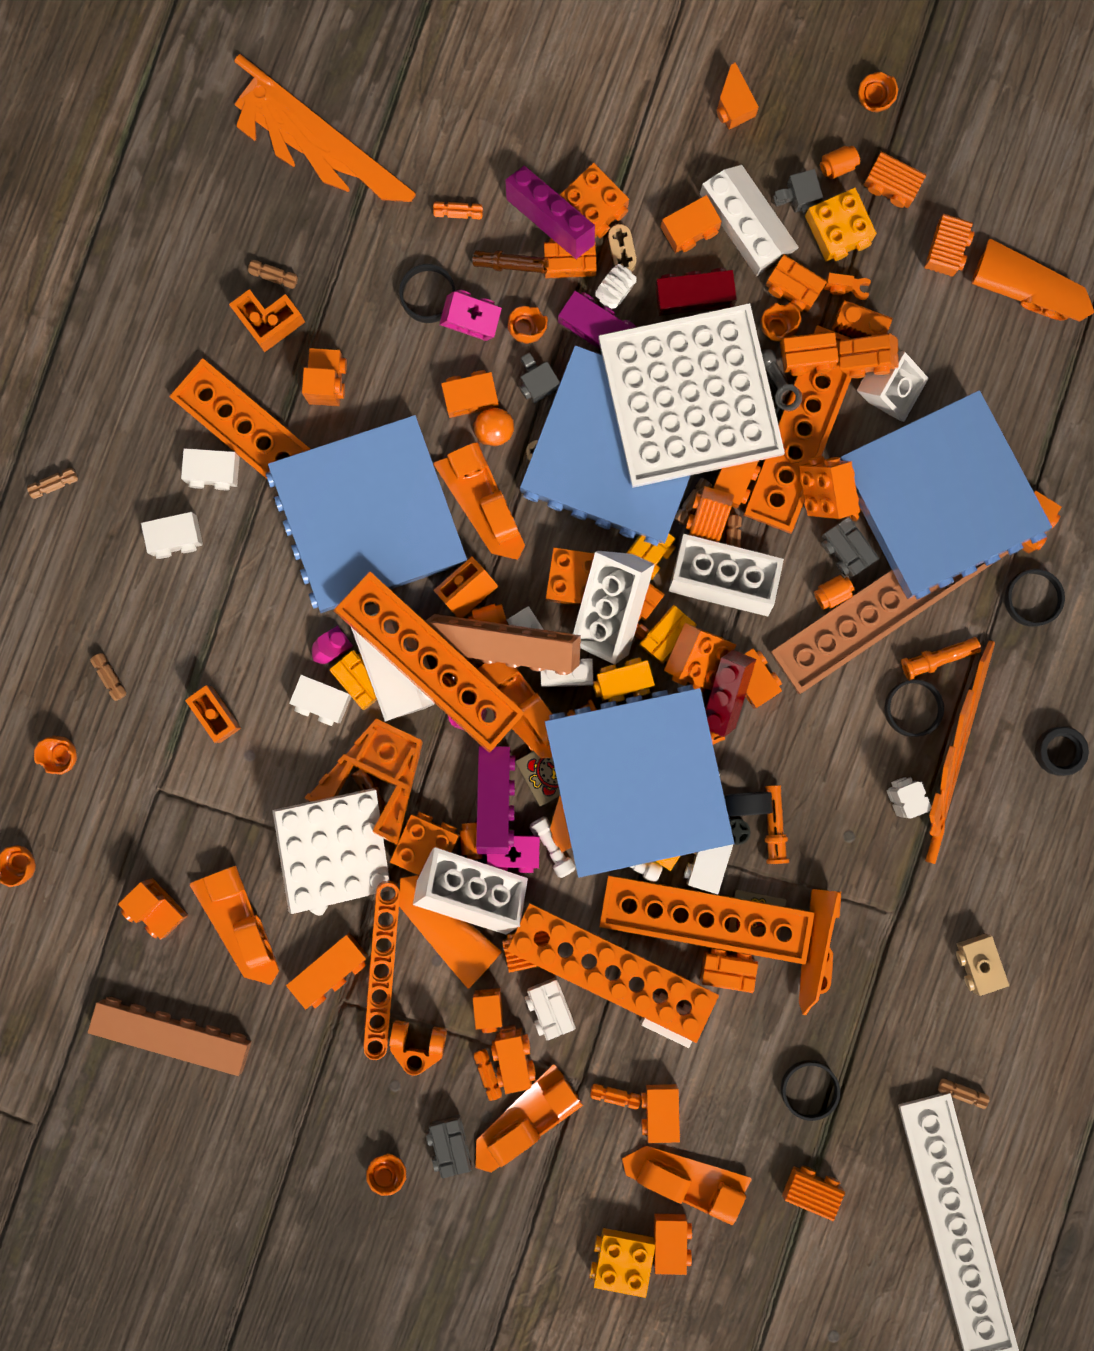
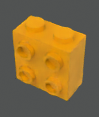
M856 188L810 207L805 215L825 261L834 259V261L841 260L849 255V251L856 248L858 251L866 249L872 244L871 242L877 234Z
M641 658L626 661L624 663L625 667L616 669V665L601 668L600 674L596 675L597 681H593L596 698L601 697L602 702L608 700V702L616 701L618 703L625 700L624 695L633 693V696L636 697L649 694V688L654 687L655 684L648 660L642 662Z
M603 1228L601 1236L597 1235L595 1240L594 1252H598L597 1261L592 1262L589 1278L593 1279L594 1288L646 1298L655 1251L654 1238Z

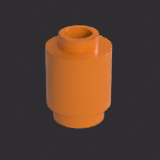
M845 145L823 155L820 168L825 177L828 176L833 180L855 170V167L860 164V157L853 145L849 147Z
M838 575L818 586V590L814 591V596L823 610L826 608L831 609L850 599L854 587L848 577L843 578L841 575Z
M494 603L471 610L472 616L468 617V619L507 624L502 604L495 606Z
M477 822L461 824V854L467 855V858L472 860L482 859V854H477L476 849Z

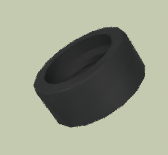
M1069 727L1050 728L1042 733L1036 743L1035 755L1037 762L1046 772L1057 776L1073 775L1084 767L1088 760L1089 748L1086 739L1077 730ZM1055 737H1068L1076 746V757L1068 766H1056L1048 758L1047 747Z
M771 792L724 795L728 816L773 813Z

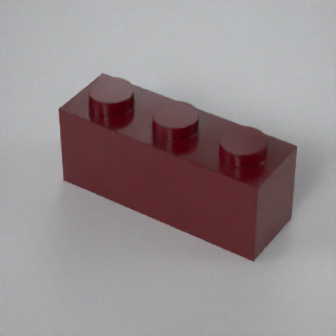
M716 268L711 270V273L701 274V271H690L686 273V276L677 277L675 274H665L656 280L655 289L659 316L734 307L737 301L733 270L726 271V268Z
M735 650L721 657L706 708L707 721L711 732L725 737L736 728L755 666V658Z

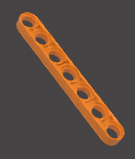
M389 880L381 882L377 886L375 894L363 1040L364 1053L371 1060H379L384 1057L388 1044L400 899L398 886ZM389 886L395 890V896L392 899L384 900L380 896V892L384 887ZM383 912H388L393 916L392 923L387 926L381 925L378 922V917ZM387 938L390 940L391 946L387 951L377 949L376 943L379 939ZM376 965H387L389 968L387 975L384 977L375 975L374 968ZM375 990H384L387 994L386 999L382 1002H375L372 999V993ZM374 1015H381L385 1019L384 1024L379 1028L372 1027L370 1024V1019ZM375 1040L381 1042L383 1047L380 1052L371 1053L367 1047L370 1042Z

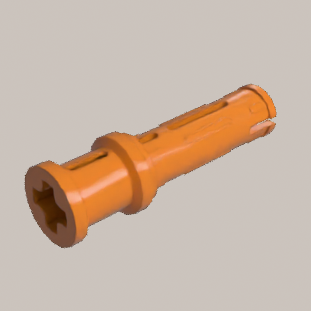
M973 637L938 651H924L920 656L902 659V668L905 676L910 681L916 675L925 672L933 673L941 665L980 653L981 645L979 640Z
M781 785L765 786L766 792L772 793V807L773 800H775L776 822H774V807L773 813L767 814L768 835H766L765 842L768 844V859L766 864L789 863V859L786 857L788 837L784 834ZM776 844L778 847V857L776 854Z

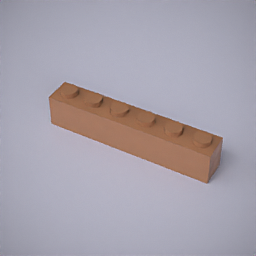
M434 614L425 621L466 660L475 658L481 659L483 663L488 664L501 662L506 663L508 667L527 666L533 671L553 670L559 675H568L580 665L581 635Z
M106 997V999L96 1003L88 1034L239 1076L244 1070L252 1042L245 1040L246 1036L232 1032L228 1035L221 1033V1029L215 1026L206 1025L205 1028L196 1026V1022L193 1020L181 1018L178 1021L171 1019V1015L161 1011H156L155 1014L146 1011L144 1006L131 1004L129 1007L122 1005L121 1000L112 997Z

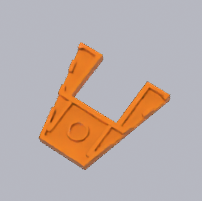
M375 719L354 742L355 745L346 755H342L337 761V765L321 778L316 788L310 794L308 793L305 799L312 802L338 796L352 768L355 766L396 786L372 832L397 845L423 742L421 739L379 719Z

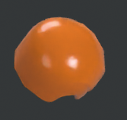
M883 72L867 75L860 83L858 98L861 105L871 112L887 110L896 101L898 94L896 79Z
M791 302L787 305L775 303L763 312L760 319L761 330L771 340L781 342L783 337H791L796 334L801 323L800 310Z
M517 307L508 317L509 333L519 342L525 344L536 342L544 335L547 329L548 318L541 314L538 307Z
M496 407L485 409L475 419L473 424L474 435L483 445L500 446L510 440L514 432V420L503 409Z
M50 736L39 741L36 745L34 761L36 764L42 765L46 773L62 775L74 767L77 761L76 748L66 737Z
M15 845L5 848L0 853L1 884L8 887L24 884L33 876L36 864L29 849L24 846Z
M392 1154L376 1157L370 1162L366 1170V1181L373 1192L381 1196L393 1195L402 1188L406 1181V1167L401 1159Z

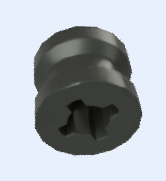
M730 819L734 844L740 845L745 843L750 837L749 825L741 819Z

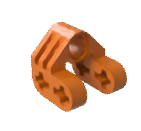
M395 1020L390 1037V1051L407 1074L412 1076L419 1075L442 1059L447 1028L434 1026L429 1053L426 1050L416 1048L406 1050L405 1045L409 1022ZM414 1055L420 1057L422 1066L418 1069L409 1066V1057Z

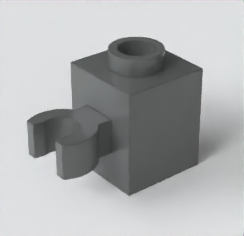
M815 169L790 175L787 182L788 189L775 191V196H773L775 206H781L792 201L795 213L800 211L807 213L810 207L821 203L823 199Z
M530 352L521 357V363L528 373L521 376L522 385L519 388L526 400L531 398L535 404L558 390L560 382L548 362L537 367Z

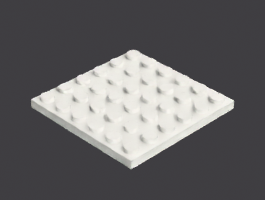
M750 304L604 334L598 337L632 488L785 454Z

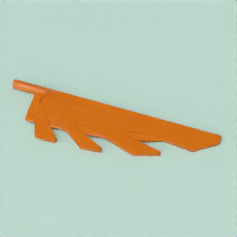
M241 54L236 57L235 63L254 77L234 103L241 110L237 128L255 141L257 122L269 131L276 157L295 167V163L286 146L288 144L306 156L323 183L346 192L350 191L349 187L334 170L359 178L381 200L411 202L415 198V192Z
M988 641L980 659L973 688L968 690L959 716L954 745L949 747L946 756L940 794H935L929 815L932 839L925 860L929 863L935 864L944 835L945 820L995 645L994 641Z

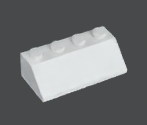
M742 165L725 169L702 184L701 197L708 196L722 221L721 226L756 276L779 262L783 255L788 256L799 248Z
M683 534L668 592L769 616L775 603L784 559Z
M606 551L595 552L573 632L575 635H581V649L613 664L618 663L629 655L655 566L654 563L634 554Z
M387 620L384 622V629L387 633L394 634L398 630V625L393 620ZM351 627L385 721L423 710L435 704ZM409 637L404 639L403 646L407 651L412 652L417 649V642ZM424 656L423 665L430 669L427 658Z
M434 847L417 880L413 905L496 932L508 934L520 927L528 878Z

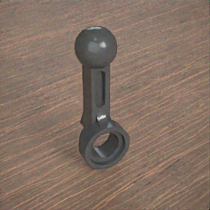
M772 349L761 350L765 369L778 388L775 395L776 404L785 411L797 409L802 402L800 389L789 384L777 364L776 353ZM790 392H794L796 395L795 401L791 405H786L785 396Z

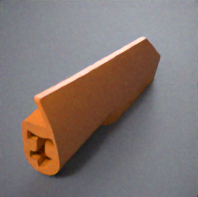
M992 239L988 240L985 252L980 257L971 284L1021 301V306L1025 309L1055 320L1064 321L1071 318L1080 322L1094 313L1085 287Z
M477 442L469 444L447 455L448 458L434 462L435 468L491 554L518 560L525 547V543L505 498L497 487Z
M501 662L485 663L477 670L525 713L511 729L540 758L552 759L545 721L550 720L549 715H552V713L537 693L535 694L516 667H508L506 663Z
M230 867L190 883L191 889L243 977L271 985L280 970L260 918L254 915L237 867Z
M419 876L400 878L399 907L466 988H470L502 951L471 923L413 905Z
M811 889L810 911L814 912L806 965L802 964L799 992V1005L803 1015H807L811 1007L819 1001L820 994L826 993L831 986L833 952L830 948L835 919L840 918L841 892Z
M553 1064L532 1084L531 1089L526 1090L476 1139L475 1168L492 1173L497 1168L503 1167L534 1145L543 1134L583 1106L582 1101L556 1065Z
M644 1146L622 1158L626 1176L637 1180L642 1186L681 1204L684 1202L730 1225L735 1223L746 1199L745 1191L752 1180L748 1176L650 1146Z

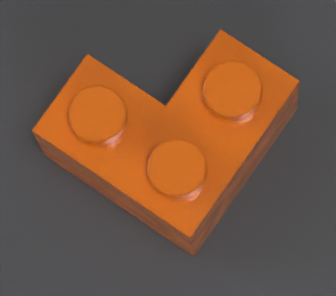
M250 289L229 304L264 352L305 323L302 315L286 294L266 309H264Z
M309 348L308 368H304L302 394L309 404L340 406V399L345 397V384L342 383V374H346L347 359L343 358L340 350Z
M153 878L140 882L118 903L122 908V915L128 921H134L135 923L143 921L147 925L145 927L146 931L152 937H158L160 940L167 937L188 916Z

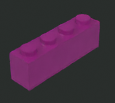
M526 166L521 167L505 179L507 201L575 259L595 245V225Z
M574 291L558 315L559 324L601 350L598 339L600 335L637 328L630 321H621L615 317V312L606 306L601 308L593 303L594 299L584 292L580 294Z
M479 746L477 854H509V846H514V830H509V821H514V805L509 804L510 796H515V780H510V771H515V755H510V747H495L491 752H488L482 746Z

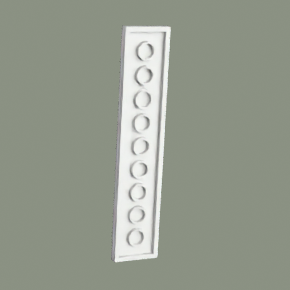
M940 1093L898 1104L963 1351H1019L951 1093Z

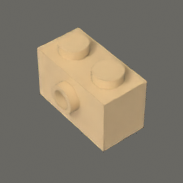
M983 934L956 943L959 950L956 951V956L959 964L965 967L967 975L964 976L969 991L973 990V993L982 996L1009 986L991 935Z

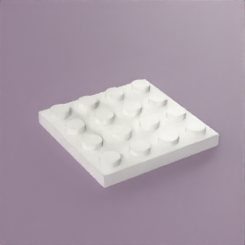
M372 788L272 810L289 913L294 914L376 894V888L381 882L389 880L384 840L372 832L380 818L375 789ZM384 887L381 892L390 891L391 887Z

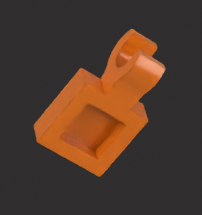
M829 273L825 279L827 283L824 286V290H829L831 294L844 295L851 291L860 300H865L869 297V293H864L860 290V286L870 285L871 280L868 278L854 279V276Z

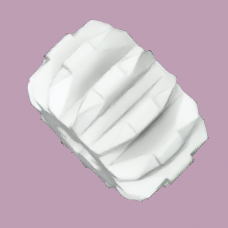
M621 264L615 265L599 285L595 296L603 305L614 309L620 305L636 283V276L627 267Z

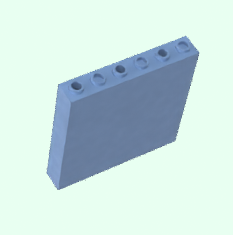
M575 346L520 486V492L524 494V498L530 501L538 502L539 499L547 502V506L554 510L562 511L563 508L571 511V515L575 518L586 520L587 517L595 520V524L599 527L619 529V533L625 537L634 538V536L639 537L642 535L646 537L644 542L655 546L659 542L665 544L691 475L632 488L603 357L597 353Z
M980 390L840 457L841 461H852L859 507L907 599L915 596L918 600L930 594V588L936 585L941 589L953 583V577L959 574L966 577L976 572V566L985 563L986 566L1000 560L999 555L1008 551L1009 555L1016 553L1024 548L1023 543L1031 540L1032 544L1046 538L1047 535L1045 533L1052 528Z
M416 415L268 464L270 471L265 474L270 488L276 486L278 496L274 497L279 512L283 510L285 512L287 520L283 521L287 536L293 534L296 543L291 545L296 560H302L304 569H301L300 572L304 584L310 583L313 593L308 595L313 609L319 608L320 613L335 609L369 572L373 573L389 589H393L460 566L467 561Z
M687 685L677 688L678 693L668 695L667 690L652 693V699L642 700V696L626 699L627 704L617 706L616 701L600 704V710L591 711L590 707L576 709V715L565 717V713L561 712L549 715L550 720L545 721L578 878L734 844L700 688L694 689L693 685Z

